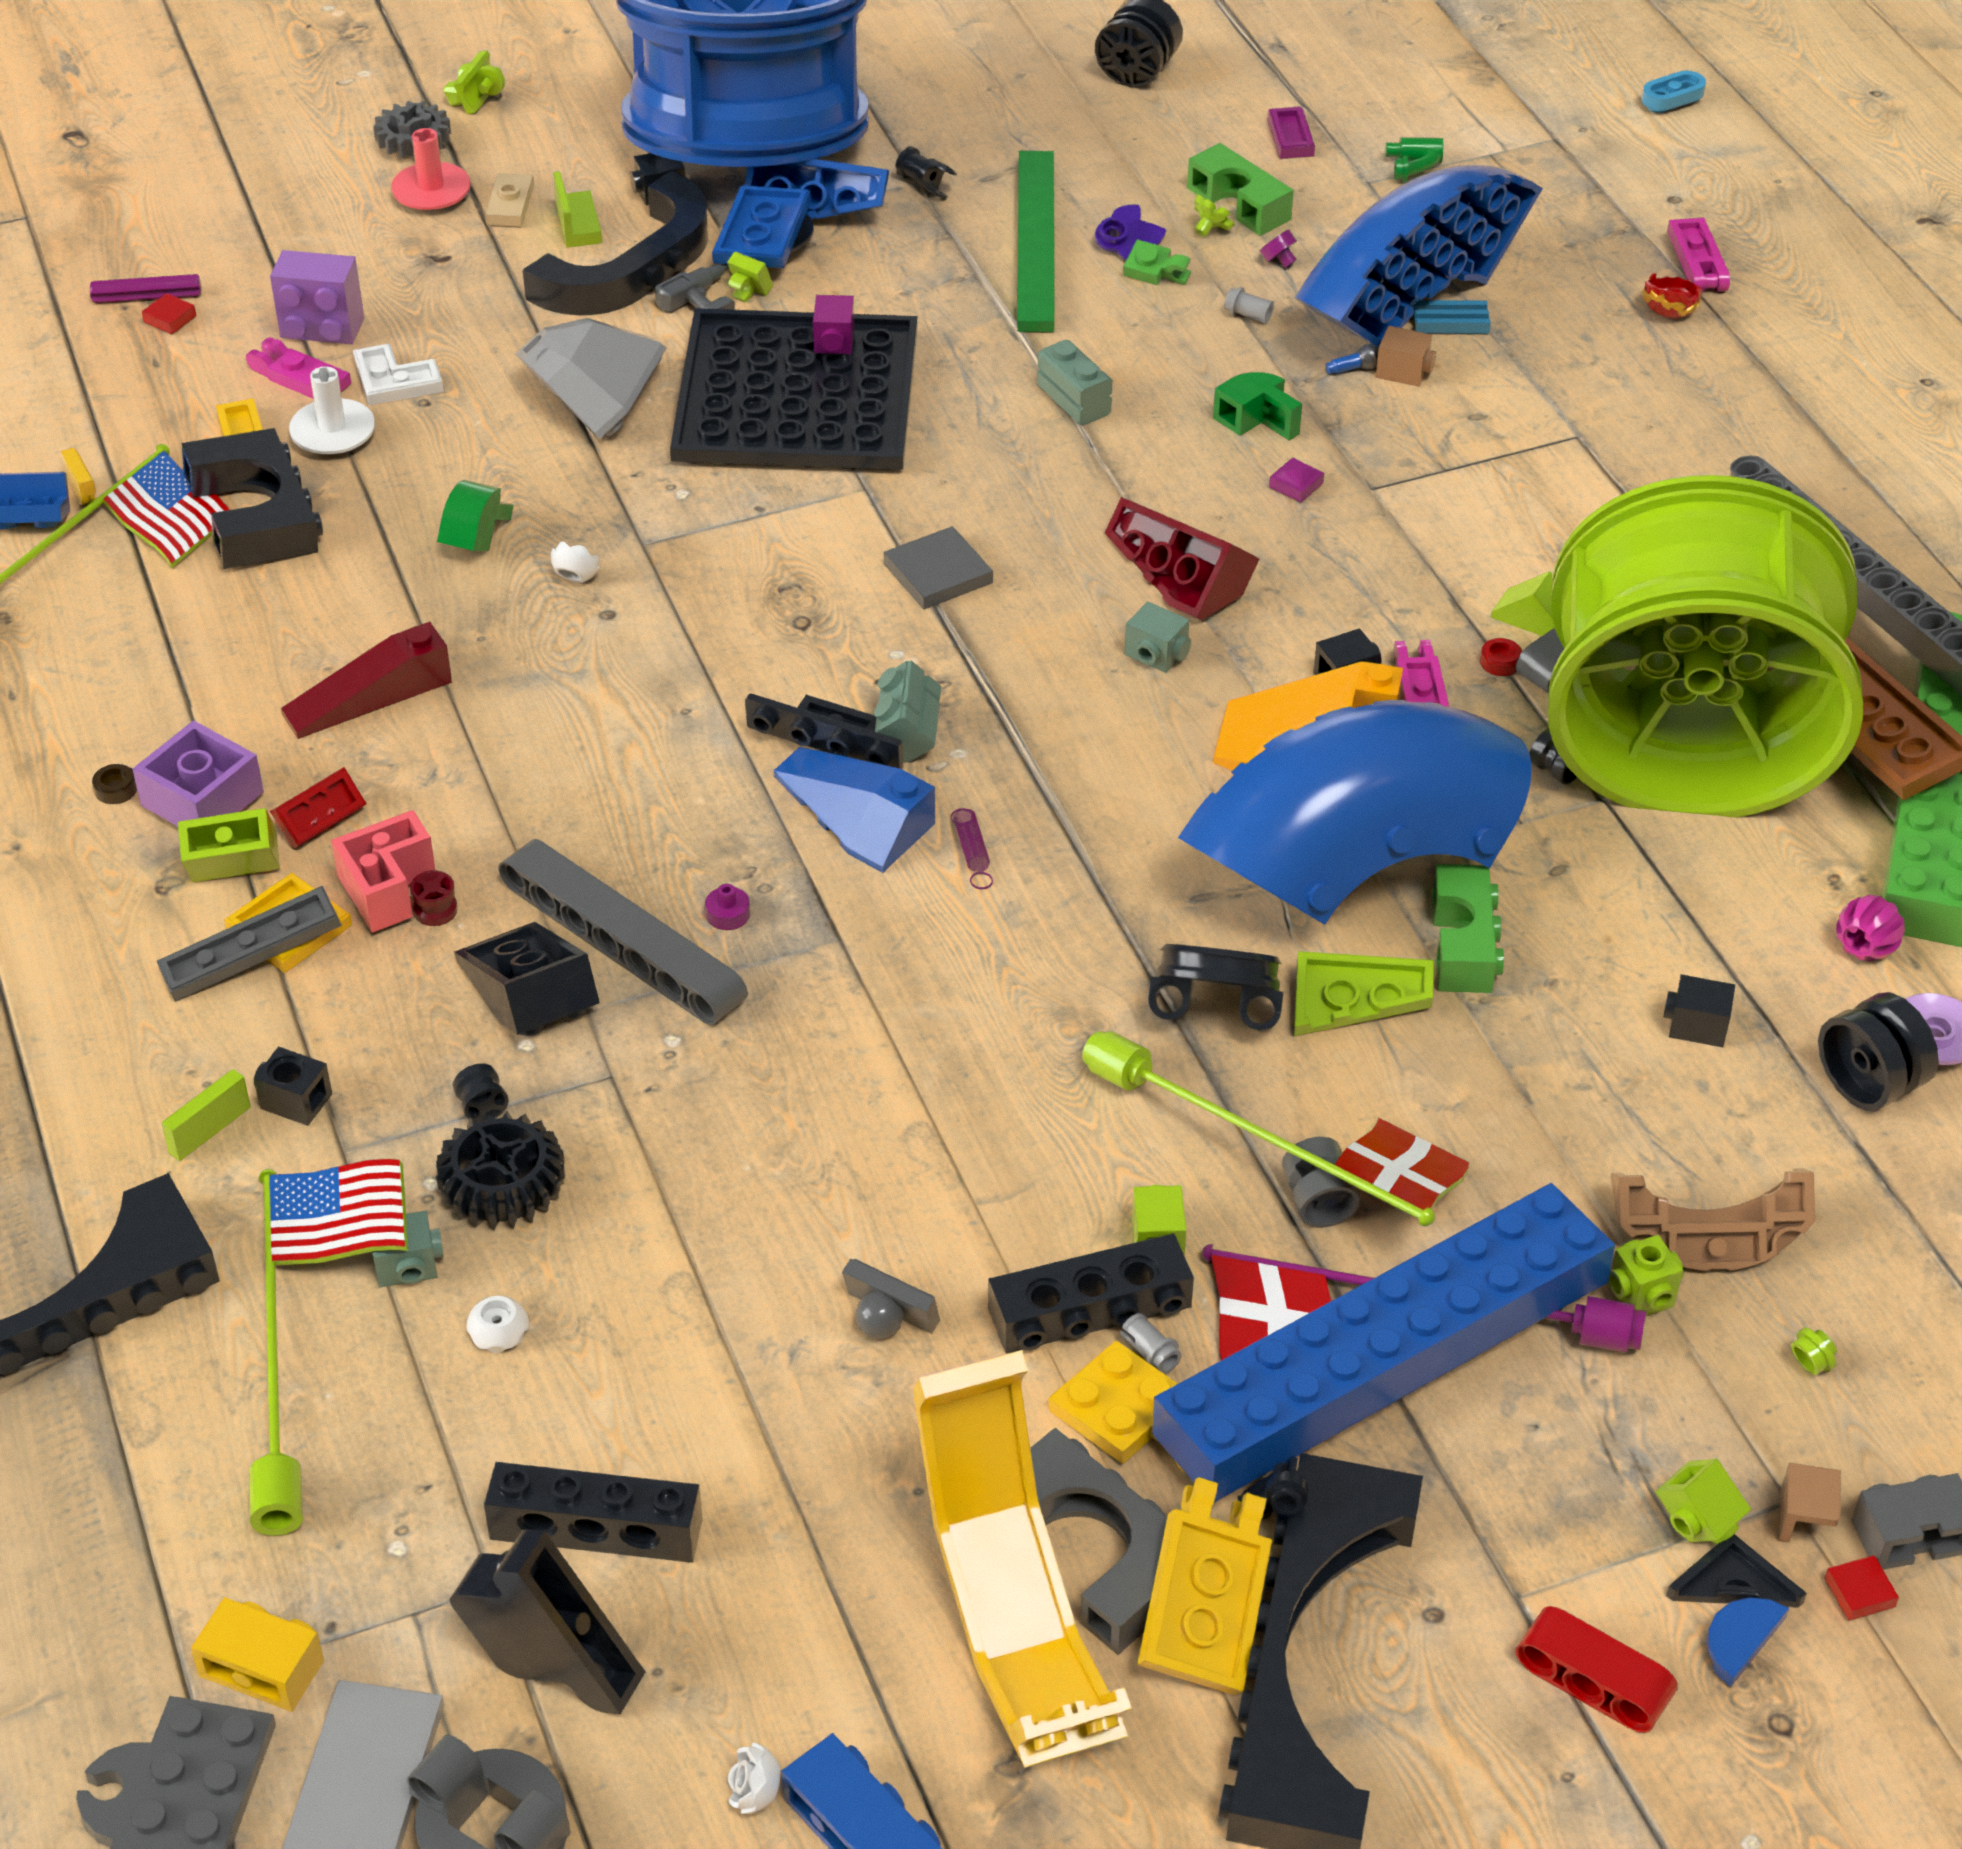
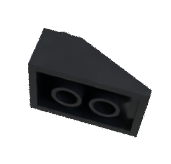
M535 921L454 951L457 962L498 1021L517 1035L538 1033L545 1028L547 1023L560 1018L573 1019L579 1017L586 1012V1008L600 1003L588 954Z

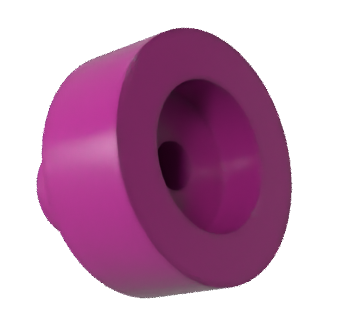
M1288 229L1267 243L1259 251L1267 263L1278 258L1286 268L1297 260L1289 249L1297 240Z
M722 884L706 897V918L713 927L720 930H734L742 927L749 920V897L743 890L734 887L732 884Z

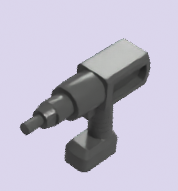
M717 264L708 268L701 267L688 274L682 272L655 286V302L657 306L664 311L672 312L690 302L695 308L735 310V302L727 296L720 297L712 302L705 297L707 295L706 289L713 284V281L719 279L725 270L729 269L728 264Z

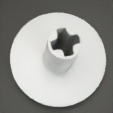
M319 367L313 370L310 378L314 402L301 408L292 417L289 425L290 436L296 445L312 453L337 454L352 451L365 443L373 434L375 429L373 413L368 407L357 401L341 398L338 372L334 368Z

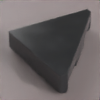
M1734 1534L1727 1540L1718 1543L1670 1584L1666 1596L1672 1601L1729 1604L1730 1602L1750 1597L1770 1599L1786 1607L1799 1608L1804 1603L1807 1593Z

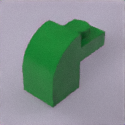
M1263 372L1243 373L1232 377L1215 388L1213 419L1239 436L1262 423L1290 441L1300 434L1302 403L1284 392L1285 379Z
M462 480L455 485L447 498L442 513L437 542L471 551H489L495 520H511L514 505L500 501L501 488Z

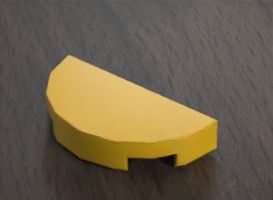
M75 448L61 451L63 462L80 505L91 503L96 499V488L94 480L80 454Z

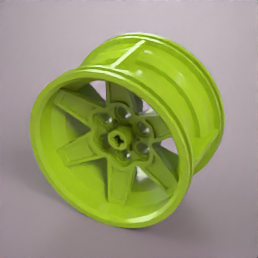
M1699 475L1666 479L1630 490L1600 506L1574 529L1557 557L1552 577V619L1555 631L1565 649L1560 654L1550 679L1548 724L1551 738L1558 754L1566 766L1582 782L1602 796L1629 808L1736 818L1760 813L1791 802L1823 783L1840 767L1856 743L1863 720L1860 670L1854 655L1845 642L1854 623L1857 610V574L1854 558L1848 543L1840 530L1823 512L1805 499L1768 483L1734 476ZM1637 665V666L1633 669V671H1630V670L1624 668V667H1628V666ZM1768 667L1775 668L1773 670L1766 672Z

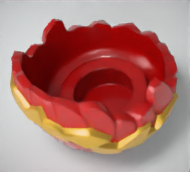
M1652 274L1649 280L1645 281L1644 288L1642 289V297L1647 306L1654 313L1669 319H1679L1692 314L1698 308L1702 299L1701 287L1691 282L1690 279H1682L1680 276L1656 278V274Z

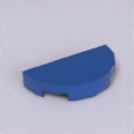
M1749 1597L1730 1602L1716 1613L1707 1633L1706 1645H1708V1654L1713 1662L1712 1668L1715 1674L1730 1688L1784 1622L1789 1608L1770 1599Z

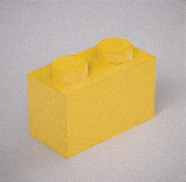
M223 1597L191 1646L199 1677L293 1712L324 1662L318 1632L309 1624L298 1619L287 1621L269 1614L263 1607L254 1602L246 1601L242 1604Z

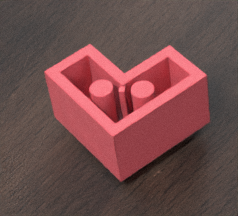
M414 810L331 840L337 876L371 932L413 917L408 884L420 873L436 870L431 837Z

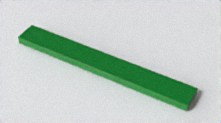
M1019 150L1017 332H1054V151Z

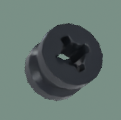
M481 1063L468 1066L457 1074L452 1084L456 1097L462 1101L461 1105L464 1115L476 1122L485 1121L487 1113L495 1119L504 1112L509 1103L506 1090L499 1084L497 1071L491 1065Z

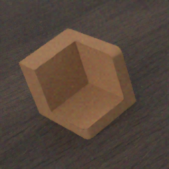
M1789 1462L1780 1491L1779 1541L1790 1542L1796 1521L1832 1527L1838 1525L1840 1519L1841 1470Z

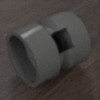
M1312 1137L1295 1144L1332 1164H1335L1343 1153L1339 1143L1330 1137ZM1286 1152L1282 1160V1167L1288 1184L1293 1191V1198L1299 1215L1305 1224L1320 1228L1334 1226L1347 1220L1356 1212L1359 1207L1360 1197L1354 1185Z

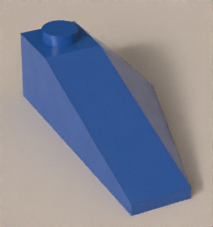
M812 159L781 165L747 167L744 186L810 190L812 201L806 214L814 220L883 207L889 170Z
M799 747L774 769V777L802 806H808L818 816V823L825 830L830 829L840 839V846L848 855L882 873L935 825V786L902 769Z

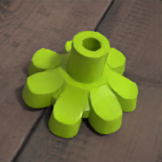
M1200 195L1196 196L1194 210L1199 212L1201 220L1194 230L1199 235L1206 237L1213 227L1230 230L1235 225L1231 219L1227 218L1230 212L1226 208L1219 207L1216 209V205L1212 201L1204 199Z

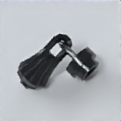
M1291 1456L1285 1462H1278L1273 1467V1473L1244 1490L1238 1496V1501L1242 1502L1243 1495L1246 1493L1265 1498L1266 1504L1262 1519L1271 1516L1273 1511L1281 1515L1296 1514L1305 1506L1308 1499V1484L1296 1470L1298 1458Z

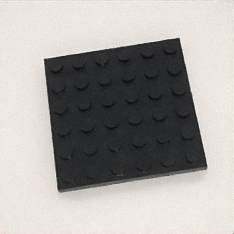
M694 308L670 446L671 461L725 463L729 465L760 464L765 466L788 465L840 467L844 469L903 470L918 316L854 314L852 354L814 353V312Z

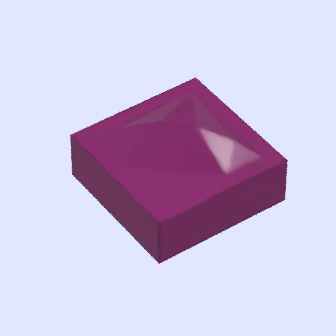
M1292 457L1270 476L1269 487L1301 503L1324 483V472Z

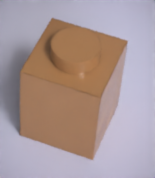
M1388 326L1379 346L1376 378L1420 387L1425 373H1432L1436 360V351L1431 350L1432 335Z

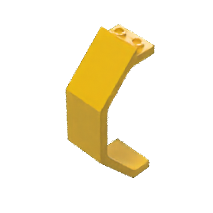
M1021 1350L921 1377L913 1388L934 1529L976 1671L1025 1768L1128 1737L1121 1715L1129 1711L1131 1706L1125 1687L1116 1689L1111 1693L1109 1692L1078 1633L1037 1497L1021 1386L1022 1379L1028 1372V1368Z

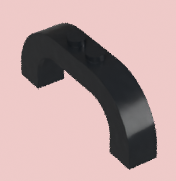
M671 170L648 186L650 217L666 225L617 258L599 265H575L563 261L550 253L545 254L522 270L525 299L543 309L567 315L609 313L625 308L655 290V286L672 278L695 262L704 252L708 242L707 204L703 192L690 179Z

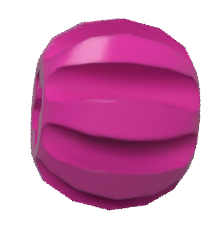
M1866 895L1863 898L1857 897L1850 901L1839 914V920L1836 924L1837 938L1843 943V950L1847 954L1855 955L1859 960L1873 962L1877 959H1885L1893 954L1902 942V937L1905 933L1904 918L1899 915L1898 907L1893 902L1885 901L1882 896Z

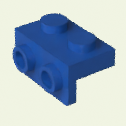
M65 472L0 473V529L15 528L18 526V523L31 522L34 523L36 528L55 527L69 513L70 502Z

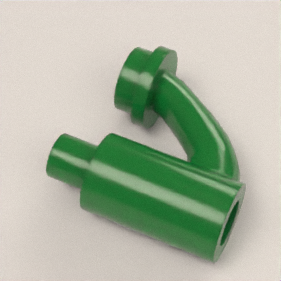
M1400 137L1399 143L1386 142L1385 157H1399L1395 158L1394 179L1407 183L1408 176L1431 169L1437 163H1442L1443 138Z

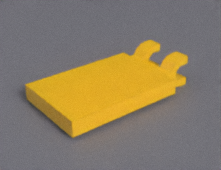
M1198 1477L1195 1479L1194 1487L1190 1485L1184 1487L1181 1502L1182 1510L1175 1508L1168 1513L1137 1665L1236 1696L1243 1692L1272 1543V1539L1258 1535L1266 1499L1250 1493L1244 1494L1242 1502L1237 1500L1232 1502L1229 1523L1210 1517L1218 1483Z

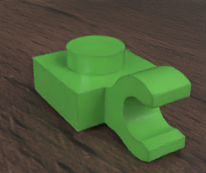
M1137 239L1123 266L1124 276L1155 285L1159 284L1162 277L1178 284H1186L1191 275V270L1187 269L1190 258L1181 254L1171 256L1170 248Z

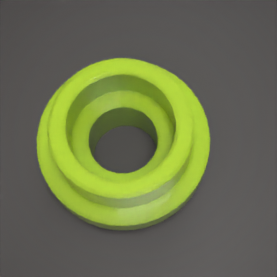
M1807 1327L1797 1332V1339L1791 1343V1350L1799 1363L1808 1372L1818 1375L1823 1370L1830 1372L1837 1366L1834 1356L1837 1353V1348L1827 1334L1819 1329L1814 1332Z

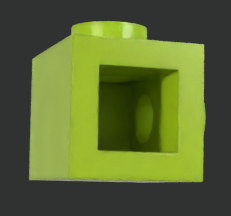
M1718 1459L1688 1461L1655 1491L1671 1515L1670 1521L1672 1526L1688 1542L1712 1541V1543L1717 1544L1727 1540L1739 1529L1737 1522L1751 1510Z

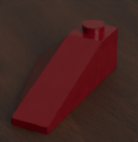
M1123 497L1120 498L1104 532L1124 556L1140 569L1148 583L1156 587L1169 606L1199 620H1204L1243 596L1260 558L1229 542Z
M431 622L393 634L281 708L282 715L296 737L300 739L452 683L447 644Z

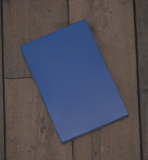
M742 185L712 251L713 262L728 264V260L736 251L765 263L766 267L784 268L812 201L810 190Z

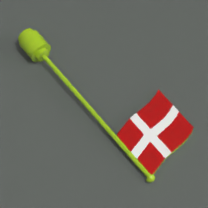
M1113 1031L1095 1032L1087 1040L1083 1049V1062L1088 1065L1089 1070L1127 1091H1131L1148 1080L1418 1218L1421 1226H1429L1434 1222L1435 1214L1432 1209L1436 1202L1461 1184L1468 1172V1161L1379 1117L1372 1131L1349 1145L1336 1163L1332 1164L1153 1073L1150 1051Z

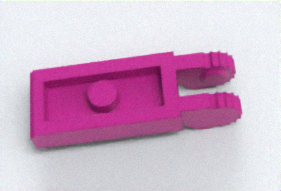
M267 337L262 341L260 347L262 351L259 352L254 349L245 356L247 364L255 372L268 377V380L313 399L310 374L316 368H334L338 372L341 392L351 384L349 372L294 349H288L282 341Z
M1420 640L1418 657L1408 656L1405 641H1395L1393 649L1395 667L1403 668L1400 691L1401 699L1407 702H1432L1450 707L1438 656H1434L1431 640Z

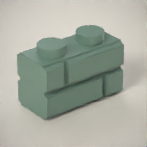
M1066 339L1043 348L1038 352V367L1040 370H1038L1037 385L1078 424L1086 425L1111 413L1112 398L1110 395L1112 394L1113 380L1104 371H1101L1075 344Z
M905 661L896 668L891 667L881 675L878 680V687L880 688L879 700L874 710V716H876L875 732L902 741L904 763L911 762L934 748L941 695V685L929 675L924 676L925 671L913 661Z

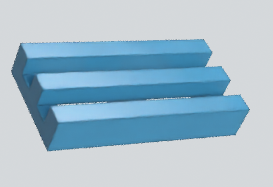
M1419 300L1412 306L1414 309V329L1417 332L1427 334H1487L1490 332L1491 325L1487 301Z

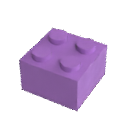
M282 250L270 275L280 338L353 344L365 318L356 257Z
M194 720L132 768L141 806L178 826V821L240 812L264 792L257 755Z

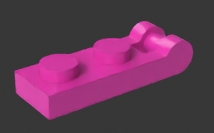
M1705 218L1669 220L1667 233L1687 279L1700 286L1702 293L1704 289L1714 288L1716 292L1728 291L1730 287V274Z

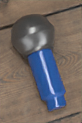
M1365 344L1354 354L1336 358L1326 363V371L1328 374H1338L1356 368L1373 370L1377 367L1379 348L1373 344Z

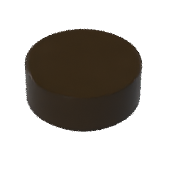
M110 764L104 766L92 778L96 798L106 804L124 803L130 800L137 792L133 769L127 765Z

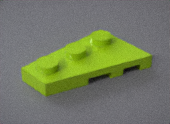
M1298 951L1294 1037L1431 1008L1433 1002L1434 960Z

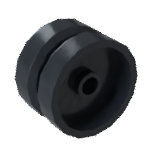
M1892 992L1877 993L1860 1002L1854 1009H1847L1826 1021L1821 1026L1819 1032V1056L1826 1075L1836 1090L1847 1101L1865 1111H1877L1887 1106L1903 1094L1910 1093L1927 1084L1936 1075L1939 1065L1938 1048L1931 1028L1921 1013L1911 1003Z

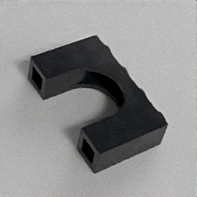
M275 428L181 443L184 476L193 498L238 490L260 492L271 497L270 500L256 506L211 513L213 546L223 569L318 553L317 536L323 535L319 512H312L309 490L301 488L302 482L299 468L297 465H291L287 442L281 443Z

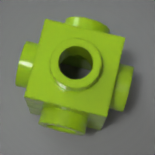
M1659 1235L1641 1241L1631 1240L1615 1250L1608 1286L1618 1301L1635 1304L1634 1309L1646 1311V1316L1675 1306L1681 1278L1683 1277V1266L1679 1256L1674 1251L1668 1249Z

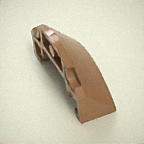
M1793 1168V1171H1785L1784 1179L1780 1184L1753 1200L1731 1207L1708 1210L1689 1209L1668 1204L1667 1198L1655 1196L1646 1188L1644 1176L1624 1175L1621 1172L1611 1173V1183L1620 1227L1633 1240L1641 1241L1659 1235L1668 1249L1674 1251L1679 1256L1682 1266L1685 1268L1709 1271L1710 1269H1727L1730 1271L1751 1267L1778 1255L1780 1250L1794 1241L1801 1233L1805 1234L1815 1222L1814 1172L1804 1168Z

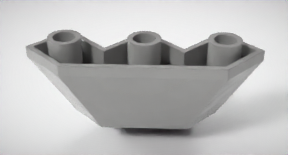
M584 318L542 328L515 355L548 390L558 396L582 423L600 439L604 435H612L622 426L624 422L622 418L629 412L635 400L643 391L645 383L656 365L661 361L666 347L652 337L590 318Z

